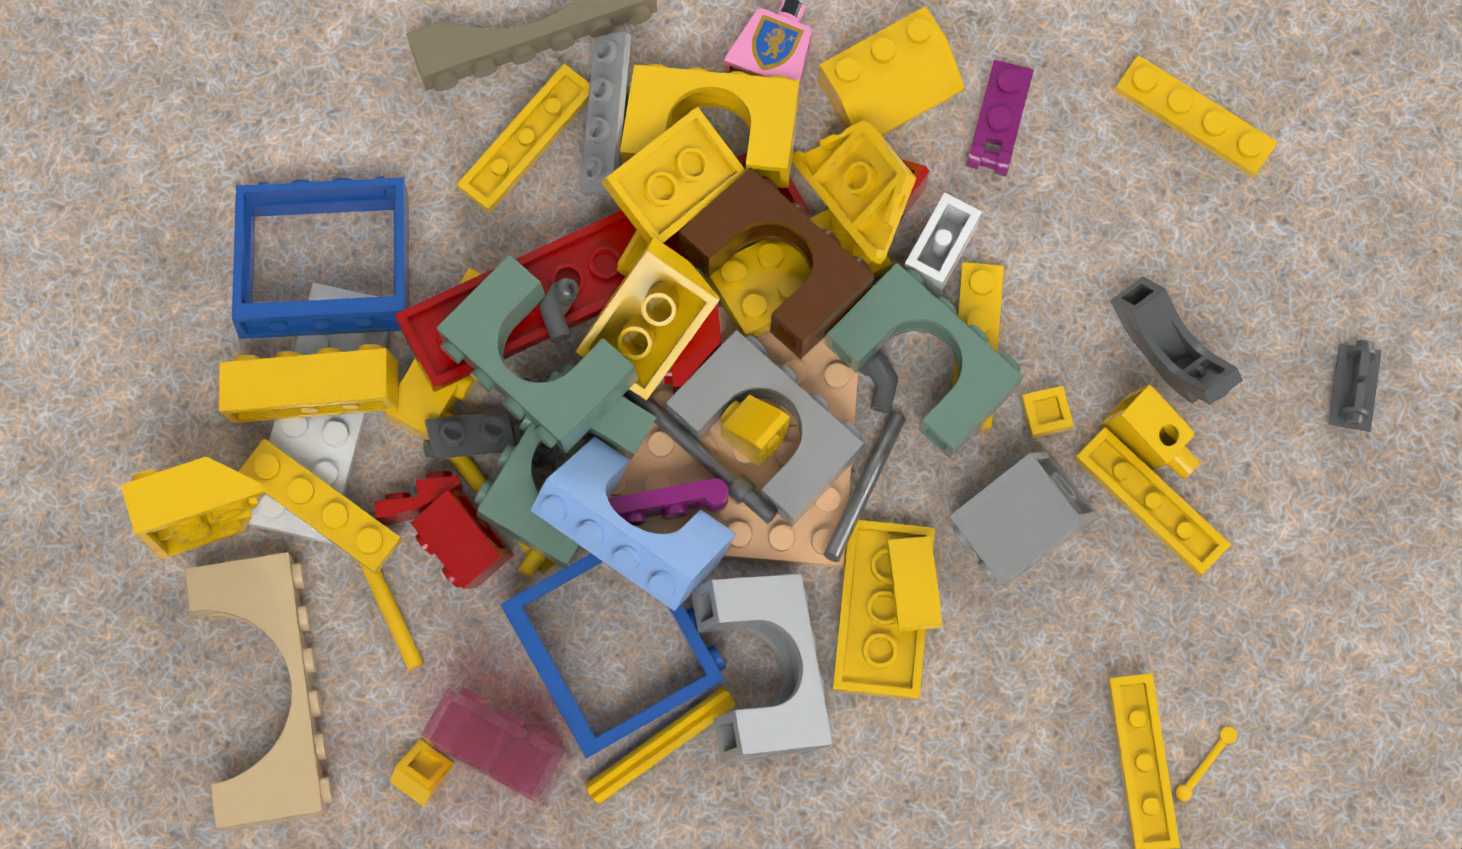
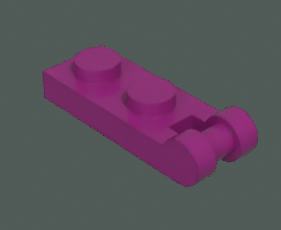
M994 60L966 167L978 170L979 166L994 169V174L1007 176L1034 69ZM985 142L1001 146L1000 152L995 153L983 150Z
M712 478L607 499L620 517L631 525L638 526L645 523L646 517L662 514V518L665 520L676 519L688 515V509L703 506L711 512H720L728 503V487L723 480Z

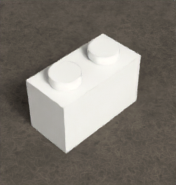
M944 192L904 266L905 270L907 268L915 270L926 283L925 288L933 295L940 296L978 226L982 211Z

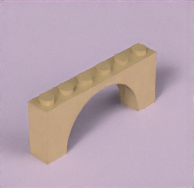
M285 552L185 569L190 612L197 618L223 617L235 619L264 632L280 650L286 662L291 680L292 694L289 715L285 727L272 749L247 771L223 782L211 784L216 829L227 832L328 815L327 804L334 802L331 778L330 776L323 777L321 760L328 759V748L325 734H317L315 717L322 716V703L319 691H312L310 674L317 673V665L313 647L306 648L304 632L311 631V619L308 606H301L299 589L306 588L302 563L295 564V559L291 554Z

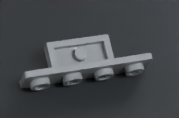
M625 31L599 36L594 40L580 192L586 196L608 193L601 181L622 165L620 148L630 87L627 86L631 35Z

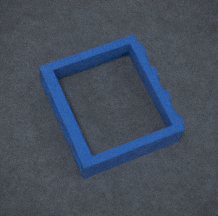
M379 176L375 179L361 180L337 178L333 181L320 182L295 180L291 183L269 184L259 182L258 185L236 186L232 321L239 339L401 331L395 321V314L409 308V198L404 177L385 178L384 176ZM394 210V296L253 303L255 217Z
M592 553L500 604L585 758L594 755L725 680L720 671L726 668L715 646L712 645L707 648L700 637L693 607L685 610L681 604L673 611L667 606L705 675L595 737L522 608L601 564L603 561Z

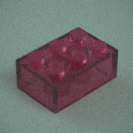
M464 687L460 689L459 693L447 688L421 736L430 746L538 805L545 807L569 763L562 741L539 729L536 735L525 730L527 726L523 724L524 720L503 708H500L497 714L487 709L489 705L484 703V698Z

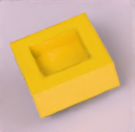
M1063 386L1021 396L1020 401L1031 439L1072 430L1074 427Z

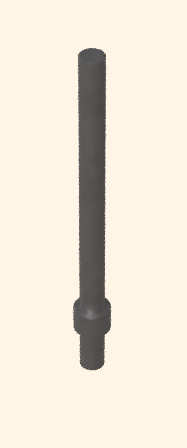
M630 389L625 392L624 396L629 401L657 417L654 423L715 478L723 480L727 484L728 495L739 505L744 503L766 524H769L776 517L779 511L754 490L756 485L744 474L740 476L736 474L654 399L649 397L646 401Z

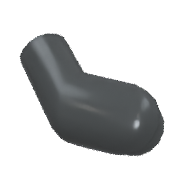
M564 278L555 282L549 288L539 306L552 343H559L571 337L565 314L573 304L574 299L577 298L579 287L570 278Z
M876 352L859 372L865 376H870L876 385L870 409L889 414L891 413L898 376L886 356Z

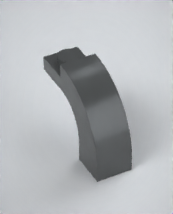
M1142 277L1110 300L1132 341L1164 381L1190 403L1193 404L1200 399L1211 405L1216 400L1225 397L1232 388L1243 381L1236 366L1211 353L1195 339L1180 319L1164 287Z

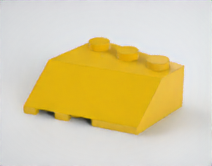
M206 456L158 473L155 469L138 472L131 477V482L120 485L135 535L161 559L245 532L252 518L250 510L256 509L258 505L257 497L262 496L264 493L261 482Z

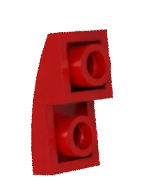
M451 471L427 473L426 479L416 480L417 497H411V494L408 492H395L385 495V500L374 501L376 519L383 525H390L416 518L447 489L463 491V483L460 476H452Z

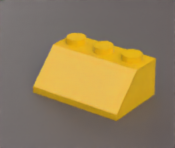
M926 6L819 64L817 80L846 128L864 120L871 124L881 136L965 90L948 40Z
M653 237L583 336L576 353L584 358L604 338L635 366L638 380L629 389L647 401L716 306L720 297L688 260Z

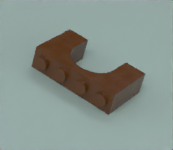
M749 168L679 231V252L709 278L736 252L750 243L761 240H775L795 248L805 258L810 269V275L805 283L771 314L770 333L797 357L802 359L872 288L874 274H872L870 266L861 257H853L841 247L840 241L830 230H822L811 221L809 214L800 204L796 202L791 203L781 195L777 185L769 177H761L752 168Z

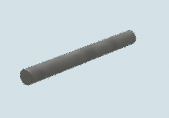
M890 413L823 555L830 561L839 562L906 421L905 417L900 413Z

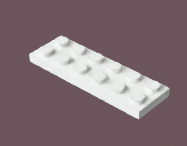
M313 283L308 300L377 296ZM388 332L298 336L294 352H298L301 355L317 354V350L322 348H338L343 352L358 351L360 346L366 344H377L385 347ZM367 412L275 420L269 442L345 496ZM264 493L262 496L257 497L258 505L256 509L250 510L252 518L248 524L249 526L332 544V542Z

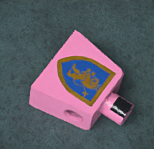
M783 0L777 14L759 8L724 59V73L740 71L750 76L761 77L782 75L793 80H799L801 87L812 38V29L800 23L806 10L805 5L798 0Z

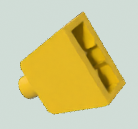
M1150 384L1128 394L1100 424L1103 428L1106 427L1151 470L1168 465L1179 477L1185 479L1201 462L1185 446L1195 435L1194 431Z

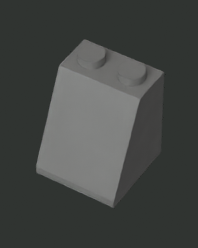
M1049 451L1027 454L950 515V518L956 524L953 527V531L957 538L966 547L972 546L981 558L978 563L984 574L993 582L998 580L1001 585L1015 580L1100 518Z

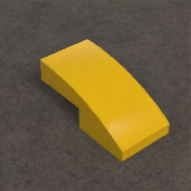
M931 536L888 540L887 550L893 582V600L898 631L942 628L941 606Z

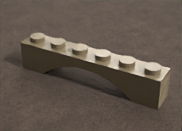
M573 0L552 15L536 22L513 28L483 29L463 26L444 20L406 33L426 91L433 88L436 91H445L456 86L458 80L474 75L476 78L486 77L493 74L497 67L509 62H513L516 65L524 64L534 59L538 52L550 48L553 51H562L571 47L576 39L588 35L592 38L607 35L613 30L614 26L629 22L631 25L641 24L650 19L652 13L657 12V0Z

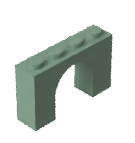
M509 255L437 327L444 341L440 347L457 364L462 360L467 362L474 369L470 373L471 376L486 391L489 392L494 387L505 398L501 403L514 417L521 420L526 416L536 425L532 431L547 447L551 449L556 444L567 453L638 380L637 372L631 362L602 338L569 373L554 381L543 383L529 382L511 373L504 364V347L508 336L546 295L541 282Z
M896 263L827 333L825 345L857 373L887 341L899 334L911 331L926 332L945 342L956 358L958 381L948 394L923 418L919 431L951 459L1014 393L1024 376L1019 372L1021 370L1020 366L1011 356L1004 352L998 354L987 344L989 339L981 329L973 324L967 326L956 316V308L943 296L936 298L925 288L926 283L915 270L911 268L905 270Z
M567 364L562 373L554 370L547 382L563 377L574 367ZM621 397L585 434L597 437L620 454L632 460L657 417L626 398ZM525 416L519 429L525 432L517 446L512 443L507 445L496 464L503 468L494 483L487 479L474 499V502L480 505L476 516L560 567L566 568L580 545L530 511L539 495L533 482L531 463L533 456L543 442L532 431L536 425Z

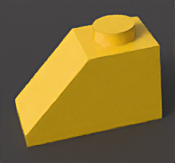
M748 395L742 403L735 400L720 418L723 422L721 437L759 469L788 437L790 417L783 411L751 395Z

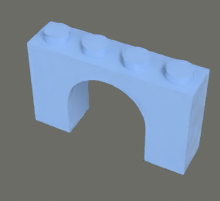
M594 437L546 479L530 511L675 611L719 565L736 533L702 510L692 517L679 531L670 534L647 532L625 521L614 511L607 497L614 492L630 460L597 437Z

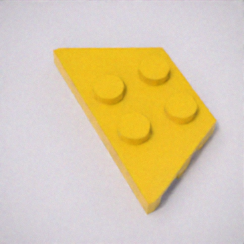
M863 120L846 128L839 135L832 134L820 140V146L806 153L799 150L794 152L792 163L870 260L881 265L888 253L916 177L877 130Z

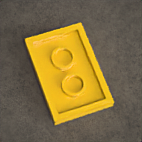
M697 106L604 178L601 183L647 244L651 242L653 237L663 243L696 217L743 175L746 170Z

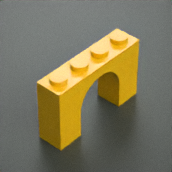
M661 64L634 65L620 148L621 163L624 164L697 106L699 109L721 108L736 114L749 128L750 136L746 171L752 168L761 177H769L777 187L788 188L800 103L799 80H793L782 75L761 77L750 76L740 71L730 73L708 72L698 67L676 69L667 68Z

